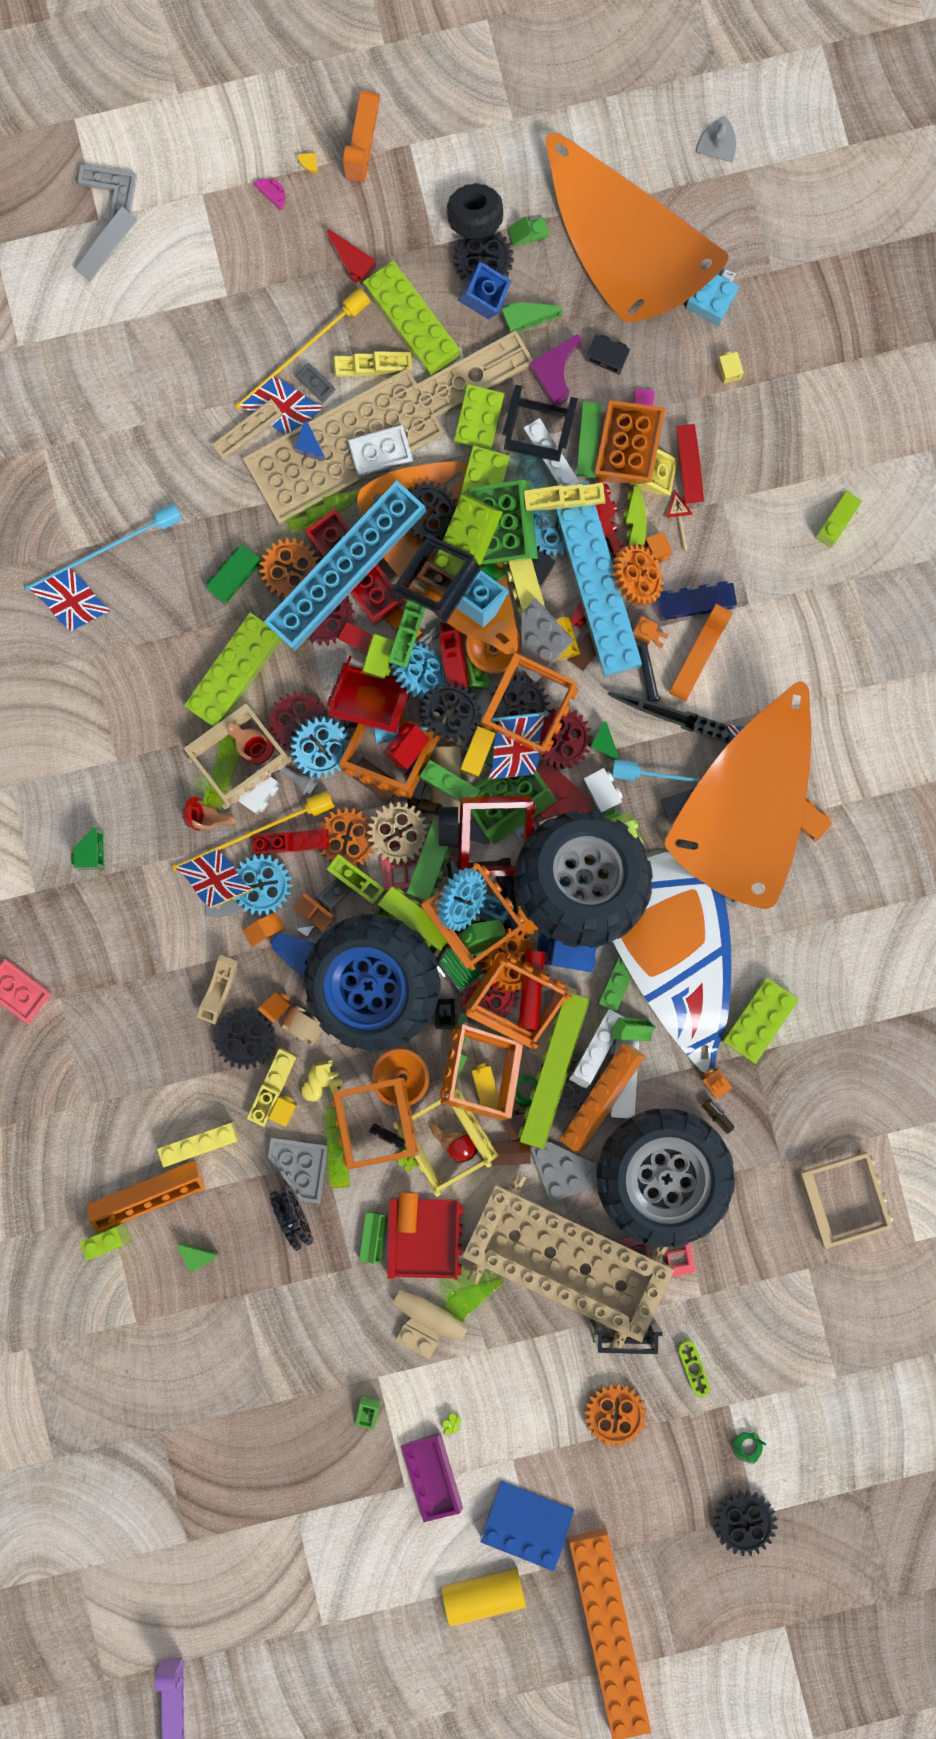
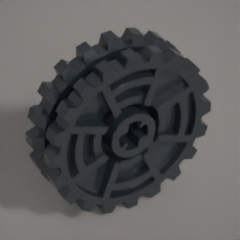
M287 1185L283 1186L281 1194L277 1191L269 1193L273 1212L290 1246L298 1251L302 1248V1242L307 1246L313 1244L312 1232L305 1213L290 1187Z

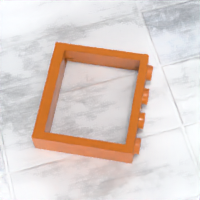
M514 653L481 721V725L540 754H544L545 750L550 751L554 742L551 738L554 733L558 734L562 726L559 723L561 717H566L570 706L567 705L570 698L574 700L579 690L576 688L578 683ZM518 665L568 688L542 745H538L491 722Z
M404 718L401 719V722L399 724L402 726L405 723H410L416 725L417 727H423L420 724H417ZM358 724L339 763L342 773L347 774L348 777L355 776L366 784L373 783L381 790H391L399 797L406 796L411 798L420 780V775L435 749L439 736L437 735L433 738V731L427 733V730H422L430 741L421 751L406 784L350 763L368 727Z
M463 1024L454 1027L450 1034L451 1045L447 1052L448 1062L443 1074L445 1079L440 1091V1103L501 1121L510 1119L523 1044ZM464 1037L507 1050L497 1110L453 1097Z
M396 1078L333 1092L332 1105L337 1111L335 1122L337 1128H340L341 1136H339L340 1146L344 1148L343 1163L345 1167L347 1166L348 1170L419 1155L404 1078ZM394 1086L407 1151L354 1162L342 1097Z

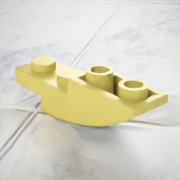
M281 1047L279 1048L247 1117L248 1120L265 1127L298 1055Z

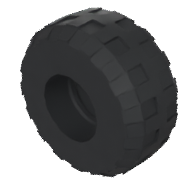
M467 184L458 188L450 196L447 203V217L451 229L467 239H481L490 236L499 228L503 221L501 196L496 190L485 184Z

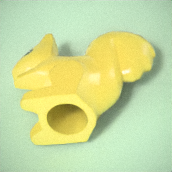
M332 1060L317 1062L312 1065L308 1075V1082H305L303 1087H301V1094L305 1100L311 1102L318 1101L323 1094L322 1087L329 1086L332 1095L333 1092H337L342 1088L343 1080L335 1078L339 1075V1071L331 1072L330 1070L333 1064Z

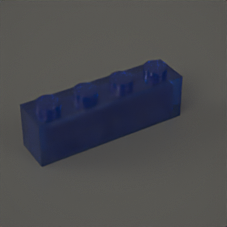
M728 581L718 582L716 586L710 587L709 584L698 586V589L692 590L690 587L679 589V592L672 593V590L661 592L660 597L656 599L660 621L711 613L715 604L728 610L735 609L737 606L734 583L728 584Z

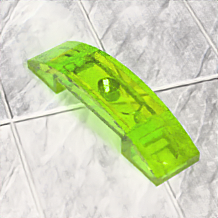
M227 735L222 740L219 756L212 775V780L224 795L228 793L240 755L236 749L235 738L231 735ZM209 784L202 805L221 810L224 802Z

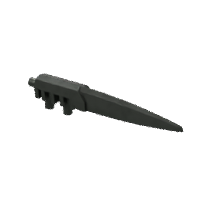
M613 692L607 693L610 697L633 708L680 725L681 729L696 732L728 744L732 741L729 728L723 723L689 711L685 713L636 697Z

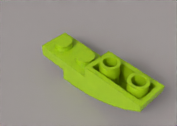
M634 486L633 491H629L627 502L630 503L629 510L625 509L623 520L626 521L625 527L632 528V530L628 529L626 540L629 541L628 545L638 544L639 547L645 544L647 521L642 494L639 487Z

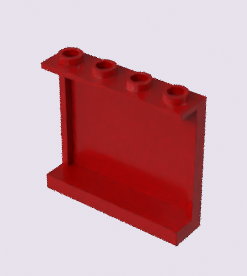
M349 656L347 662H343L341 671L337 676V685L334 684L331 696L328 698L329 716L397 733L411 691L407 694V688H401L402 682H396L397 678L386 675L384 679L361 673L360 668L350 666L352 656Z
M390 1198L387 1279L411 1277L458 1280V1275H462V1263H458V1256H462V1244H459V1236H463V1224H459V1216H463V1205L460 1204V1200L418 1199L416 1232L403 1233L397 1232L399 1198Z

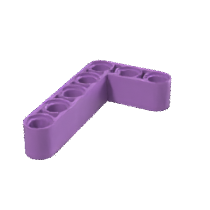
M183 1658L162 1659L155 1675V1691L161 1692L162 1739H184Z

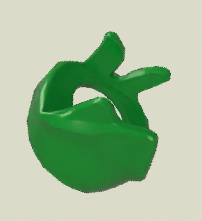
M529 1075L519 1076L517 1080L514 1099L521 1107L531 1105L532 1100H530V1096L522 1097L518 1093V1085L521 1082L527 1081L532 1085L533 1089L537 1088L538 1082Z
M743 1432L734 1440L732 1450L736 1458L753 1465L762 1454V1445L766 1446L767 1444L760 1440L759 1435L754 1432ZM746 1439H752L756 1443V1451L752 1455H746L742 1451V1443Z

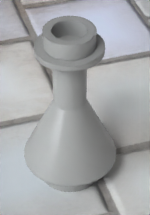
M287 764L283 769L276 770L279 776L283 773L291 778L302 795L307 793L312 795L319 783L315 780L316 776L310 777L306 774H297L287 768Z

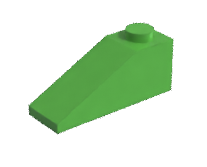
M522 302L516 304L509 303L502 309V318L509 334L515 330L519 333L561 317L563 308L556 305Z

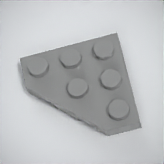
M533 600L521 613V656L549 669L573 643L574 639L538 600ZM521 666L534 682L541 678V675Z
M271 1137L268 1158L296 1193L299 1200L317 1204L321 1203L329 1145Z
M549 1141L546 1142L544 1150L530 1147L550 1203L597 1186L596 1163Z

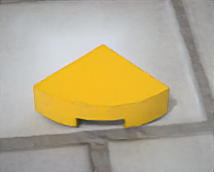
M316 153L297 154L298 161L304 169L310 173H318Z

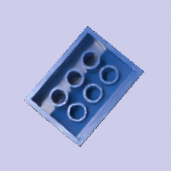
M501 1480L481 1532L480 1542L554 1571L565 1542L574 1509Z

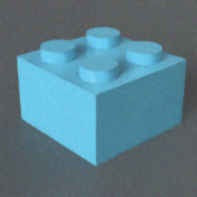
M717 274L707 285L688 300L686 309L719 327L740 286Z

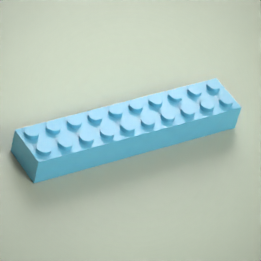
M396 480L264 621L265 624L296 651L426 512L425 506Z
M585 481V482L578 483V484H583V486H584V485H589V482H588V481ZM596 506L554 509L603 678L640 668L642 662L625 604L621 597V591L616 590L619 586L618 583H613L616 580V577L612 576L615 570L611 568L613 564Z

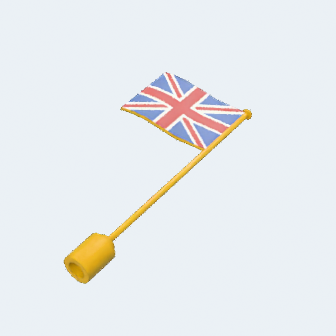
M360 288L356 289L342 302L343 307L341 309L343 312L238 404L235 403V407L237 409L243 408L253 413L272 399L283 416L270 426L285 435L303 426L304 422L310 421L325 406L311 401L293 386L274 376L344 315L347 317L351 315L354 318L371 303L367 295Z
M325 790L307 798L304 809L182 863L173 864L172 869L174 871L178 870L189 881L198 897L209 908L245 894L253 889L241 879L232 863L219 850L306 811L308 814L312 813L313 816H316L334 808L335 805L328 790Z

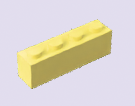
M532 559L505 562L504 564H508L509 571H507L508 580L513 582L515 588L512 589L513 598L518 600L520 606L517 607L519 618H521V613L533 600H538L545 608Z
M234 1122L160 1147L157 1151L163 1167L237 1142L240 1139Z

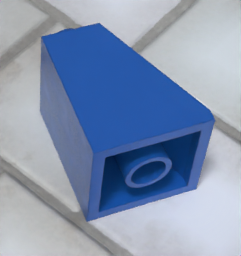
M539 932L537 950L546 952L545 965L593 972L596 964L595 954L598 947H570L563 945V942L552 937L549 939Z

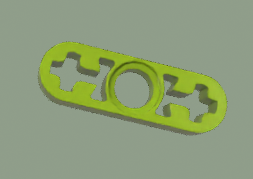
M684 1340L680 1342L678 1352L690 1386L695 1395L699 1397L706 1396L709 1393L710 1385L697 1349L693 1342ZM685 1345L692 1347L690 1354L693 1359H689L687 1362H685V1359H688L686 1352H682L685 1349ZM691 1363L699 1365V1371L695 1374L690 1373L688 1370ZM699 1377L702 1385H706L703 1387L704 1391L700 1392L699 1389H695L698 1387L696 1379L692 1381L691 1378Z

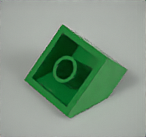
M92 828L73 848L74 853H71V864L74 865V868L79 870L104 869V832L102 830Z

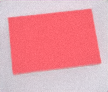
M4 959L0 964V1004L26 1024H29L52 993L10 961Z

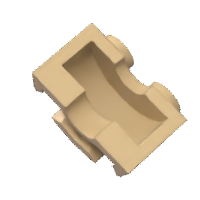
M296 1005L294 1008L292 1006L281 1027L313 1046L322 1032L319 1026L320 1022L315 1015L312 1018L305 1014L306 1010Z

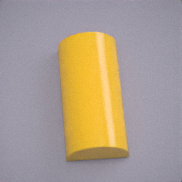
M518 1567L441 1586L450 1627L527 1608Z

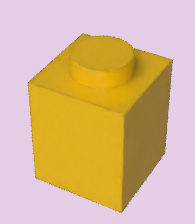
M286 1095L283 1098L278 1097L268 1119L287 1127L297 1107V1104L294 1103L295 1100Z

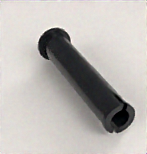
M641 644L640 647L637 646L642 662L641 671L648 698L647 701L655 702L661 700V697H659L648 644Z

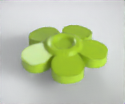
M415 1157L397 1160L398 1165L404 1166L406 1172H410L412 1167H418L417 1160L414 1159Z
M449 1413L447 1416L448 1420L444 1419L441 1423V1426L445 1428L443 1432L446 1435H450L452 1432L454 1434L459 1431V1426L457 1425L461 1423V1417L456 1416L454 1413Z

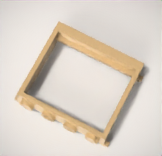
M244 704L184 748L189 756L187 759L188 763L193 762L225 803L222 805L224 809L229 808L230 804H235L240 799V796L253 791L256 787L255 785L261 781L268 780L273 772L283 769L286 764L292 761V758L290 756L287 757L256 717L257 713L255 711L252 712L247 704ZM249 719H252L259 730L274 746L279 756L224 795L196 758L229 735L227 722L241 726Z
M860 1148V1153L810 1169H805V1166L800 1167L799 1176L821 1246L824 1249H830L837 1245L892 1229L891 1223H893V1218L890 1211L887 1212L885 1204H887V1199L884 1192L881 1193L879 1185H881L879 1175L875 1174L873 1168L875 1161L872 1155L864 1151V1148ZM863 1159L883 1224L833 1239L813 1174Z

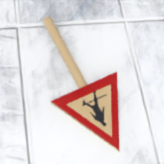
M674 490L666 519L678 517L683 549L687 551L681 517L692 516L693 513L676 490Z

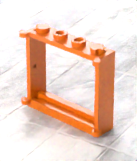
M477 862L473 864L474 867L471 869L482 874L488 886L518 927L474 959L457 934L443 926V923L440 922L441 918L438 917L440 911L437 910L433 902L442 897L440 893L445 892V888L430 899L426 900L425 898L423 900L424 903L421 904L466 969L471 968L472 970L476 969L474 964L520 931L523 934L527 932L523 926L525 921L519 913L515 915L511 909L514 907L508 897L505 899L499 893L502 889L496 881L492 883L488 877L491 875L484 865L481 867Z
M501 951L464 1008L466 1016L531 1049L532 1047L537 1049L539 1044L536 1041L565 999L571 1000L573 995L569 994L567 984L561 979L555 980L543 970L538 971L530 963H523L513 954H506ZM507 965L557 991L540 1016L538 1029H531L529 1031L525 1028H519L517 1024L478 1005L504 966Z

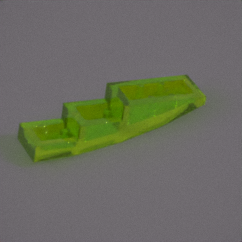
M360 489L322 497L324 505L305 509L307 516L288 520L291 532L310 527L333 509H336L338 513L346 510L357 502Z
M333 1106L327 1107L330 1188L350 1187V1172L347 1166H344V1148L340 1146L339 1142L341 1132L335 1122L337 1111ZM344 1106L345 1115H346V1120H347L346 1106Z

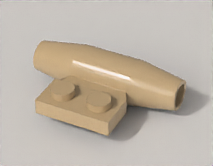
M400 1290L393 1302V1305L411 1318L404 1323L396 1342L429 1360L439 1343V1334L462 1341L469 1328L450 1312L420 1296Z

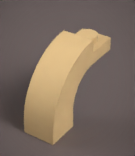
M223 955L218 957L211 984L199 1007L197 1018L216 1024L232 988L238 970V961Z

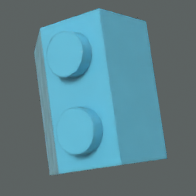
M480 570L456 608L484 627L496 616L509 590Z

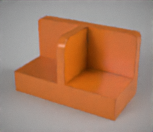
M306 893L302 894V898L294 906L297 912L322 932L335 919V916Z

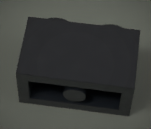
M595 334L587 352L586 361L620 375L629 356L630 348H627L628 346L622 342L615 343L605 335L599 336Z

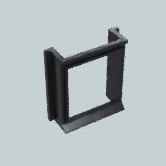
M515 384L502 435L506 436L504 450L560 462L562 449L567 448L578 398L570 397L569 406L566 409L521 399L522 386ZM519 407L565 416L557 450L511 440Z
M427 534L425 541L396 585L390 589L393 594L392 598L400 601L403 597L434 612L439 621L446 624L482 569V565L478 564L474 555ZM434 548L465 561L439 602L408 589Z
M502 858L497 861L477 862V864L480 866L507 867L511 866V858ZM450 861L446 864L448 876L452 880L454 879V873L459 874L458 861ZM469 862V866H474L475 862ZM496 876V882L502 889L499 893L504 899L508 897L514 906L513 912L516 915L513 876ZM454 896V899L462 900V898ZM509 915L503 926L504 929L517 927V924ZM474 921V922H471V925H472V924H475V923H481V922H487V921ZM461 928L460 931L455 930L454 932L461 933L465 929Z
M590 1319V1325L593 1330V1343H596L598 1353L658 1354V1336H662L663 1332L656 1320L651 1321L648 1327V1338H643L642 1343L631 1337H627L624 1344H648L650 1349L603 1348L602 1343H611L613 1337H602V1329L599 1322Z

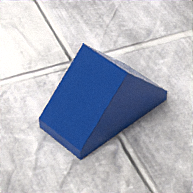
M308 421L303 423L295 446L296 453L324 461V454Z

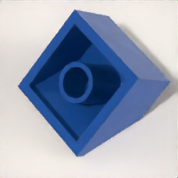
M478 262L465 282L457 301L485 318L491 319L498 314L511 280L484 263Z

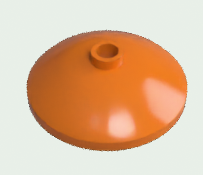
M516 628L518 650L516 653L521 655V635ZM502 633L495 635L503 644L510 641ZM467 636L466 652L469 660L477 669L488 674H502L506 672L514 654H505L497 648L496 652H491L490 648L494 646Z
M407 1049L388 1051L374 1065L372 1084L400 1078L401 1074H405L409 1105L411 1106L417 1103L428 1089L430 1080L428 1067L424 1060L413 1051ZM394 1086L374 1090L383 1102L390 1106L398 1107Z

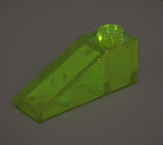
M498 1277L460 1288L457 1291L452 1290L445 1297L447 1299L445 1305L462 1322L504 1283V1279Z

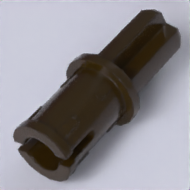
M411 797L407 798L406 802L409 808L415 806L414 809L421 811V813H431L437 816L439 815V807H442L440 803L430 802L426 798L418 800Z
M711 1098L708 1099L701 1107L712 1117L713 1122L715 1121L726 1134H729L735 1126L723 1114L724 1111H721Z

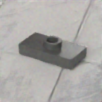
M309 363L295 376L322 403L336 391L335 387Z
M336 878L316 899L330 912L352 889Z

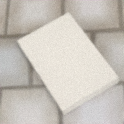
M403 425L348 440L358 478L413 462Z

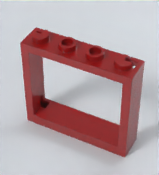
M530 796L460 797L459 870L464 871L465 868L470 869L474 867L469 866L471 809L525 808V843L527 838L535 831V822L532 821V816L536 813V804L533 803ZM515 865L507 867L485 866L490 872V876H515Z

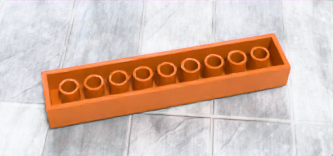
M607 1528L569 1536L570 1548L612 1739H626L652 1733Z

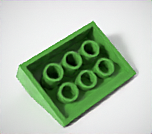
M517 480L468 488L469 496L503 512L481 565L538 559L533 510H526L524 491L531 490L530 481Z
M537 770L533 775L488 780L490 776L488 775L474 785V787L480 790L477 797L530 796L533 803L536 804V813L533 814L532 818L557 801ZM525 808L471 809V813L484 834L494 845L525 824Z

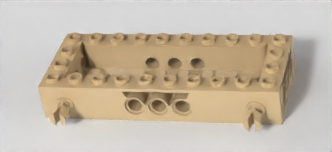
M518 1172L515 1173L510 1187L506 1188L496 1183L463 1254V1258L474 1263L467 1280L471 1281L475 1273H477L475 1284H479L484 1269H488L616 1330L613 1340L609 1345L610 1348H614L618 1341L617 1348H622L627 1337L642 1343L674 1272V1268L662 1260L667 1247H662L661 1249L660 1247H654L652 1254L647 1255L521 1195L520 1191L527 1177L524 1175L520 1182L517 1183ZM512 1230H518L521 1237L519 1240L513 1241L510 1239L509 1233ZM547 1247H553L556 1250L554 1257L550 1258L545 1255L544 1251ZM584 1263L591 1266V1271L588 1274L580 1272V1266ZM619 1280H623L627 1284L626 1289L623 1291H618L615 1288V1284Z

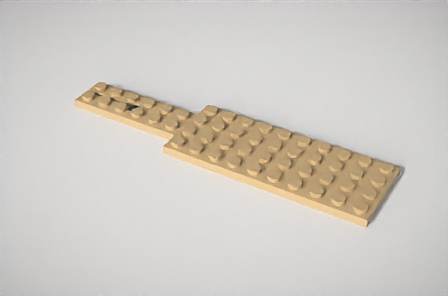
M515 330L418 384L407 368L308 422L324 454V461L296 453L295 446L302 426L243 458V461L276 520L281 525L372 475L358 478L348 443L349 439L403 425L410 452L413 453L445 435L437 418L462 404L467 384L491 389L529 368V364L533 359ZM474 368L483 372V378L478 382L470 380L468 376L469 371Z

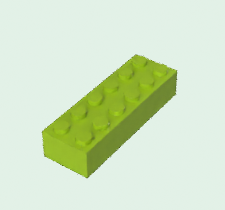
M394 260L363 281L364 291L428 377L442 371L460 358V349Z
M249 613L187 700L184 707L212 727L220 723L232 712L282 639L265 622Z

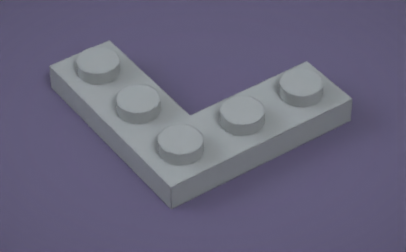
M87 165L80 166L77 182L79 186L114 191L108 223L122 206L131 213L137 181L136 173Z

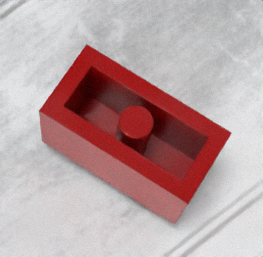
M405 723L399 728L394 739L388 742L383 753L397 767L408 769L430 739L416 725Z

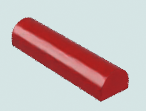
M526 950L525 962L530 963L538 971H544L546 952ZM524 974L518 1027L538 1029L543 984Z

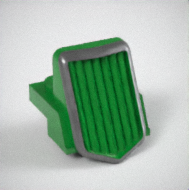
M451 946L443 951L437 962L438 971L444 979L448 978L459 993H464L485 976V972L481 970L478 962L474 964L476 969H466Z

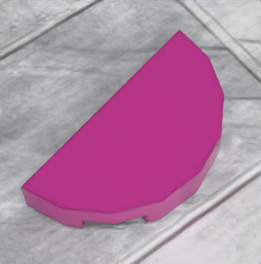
M259 179L253 183L280 211L282 210L286 197L284 188L278 181L274 179Z

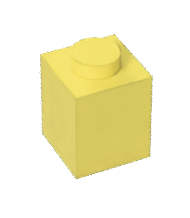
M729 351L721 354L717 365L723 384L742 379L744 372L738 352L732 353Z

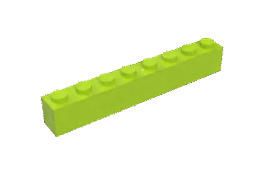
M571 994L573 995L571 1000L565 999L560 1007L559 1015H555L553 1026H555L554 1033H550L547 1044L550 1046L548 1052L543 1054L541 1063H544L542 1071L539 1070L536 1076L537 1088L531 1092L530 1100H532L530 1108L527 1107L524 1119H527L525 1127L521 1126L518 1135L521 1138V1143L543 1150L545 1149L590 1002L588 998Z

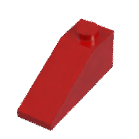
M328 229V240L349 275L348 277L355 283L360 282L363 284V281L369 278L376 268L375 259Z

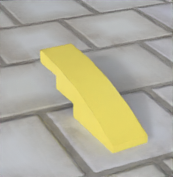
M375 351L373 354L333 357L334 377L398 374L407 368L410 372L413 371L411 352Z
M603 483L584 486L583 484L565 487L558 485L524 491L527 511L573 508L605 503Z

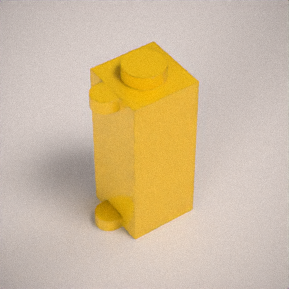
M482 726V728L477 727L478 729L474 734L461 767V772L476 778L480 776L496 735L493 730Z
M486 1063L475 1065L472 1074L481 1106L497 1110L499 1096L491 1066H486Z

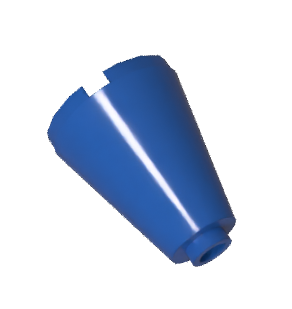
M280 933L272 938L271 949L303 979L308 962L307 957L316 943Z

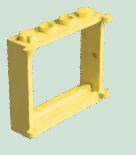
M459 1089L454 1090V1098L466 1101ZM441 1099L413 1114L412 1120L440 1105ZM452 1106L483 1160L442 1183L417 1141L419 1155L414 1157L417 1160L418 1168L428 1178L427 1182L434 1189L433 1192L436 1197L441 1195L440 1190L484 1165L489 1168L492 1166L491 1161L498 1156L473 1112ZM395 1121L393 1123L394 1127L399 1131V1136L405 1140L402 1123Z

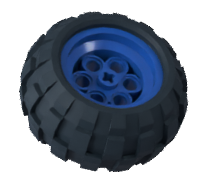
M362 914L344 919L322 934L307 957L308 962L303 975V987L306 989L307 994L306 1002L311 1014L314 1013L320 1022L319 1026L326 1034L333 1035L340 1040L341 1044L353 1049L357 1047L368 1052L399 1047L420 1033L435 1012L441 989V979L437 969L438 963L433 951H430L424 942L425 939L416 930L413 931L404 925L403 921L377 914ZM366 961L368 969H363L360 962ZM380 964L386 965L388 969L386 973L380 970ZM349 975L356 978V984L349 981ZM369 981L373 983L370 988L367 987ZM387 982H390L394 985V991H391L387 988ZM356 994H361L364 998V1001H360L356 997ZM375 997H379L383 1005H377Z

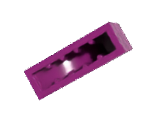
M578 334L529 364V370L553 406L556 404L562 405L568 400L570 391L565 382L564 368L571 354L581 346L582 339Z

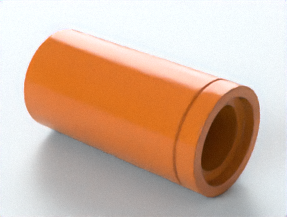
M399 1191L397 1232H416L418 1192Z

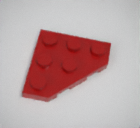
M537 765V772L557 801L535 816V823L554 816L559 817L561 814L571 811H578L579 813H589V811H592V801L557 768L554 769L553 765Z

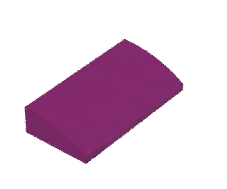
M441 1433L401 1445L423 1522L460 1514L463 1510V1505Z

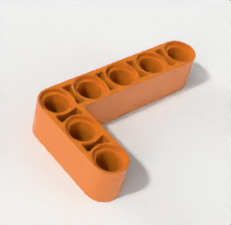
M363 90L360 92L351 146H345L343 156L346 180L365 182L380 103V93Z
M715 604L669 694L686 702L721 633L726 628L733 614L732 611Z

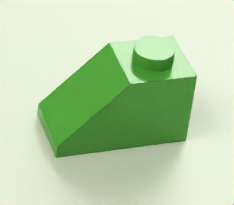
M493 920L472 924L458 935L471 954L479 956L504 938L506 933L502 921Z

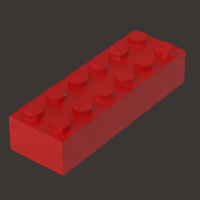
M333 509L307 528L305 534L322 558H324L348 533L350 527L338 511ZM378 564L349 593L373 626L404 604L403 598L400 601L392 598L393 594L390 589L394 586Z

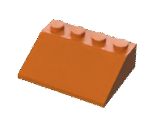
M609 400L595 469V476L598 481L603 479L605 482L651 483L666 410L665 407Z

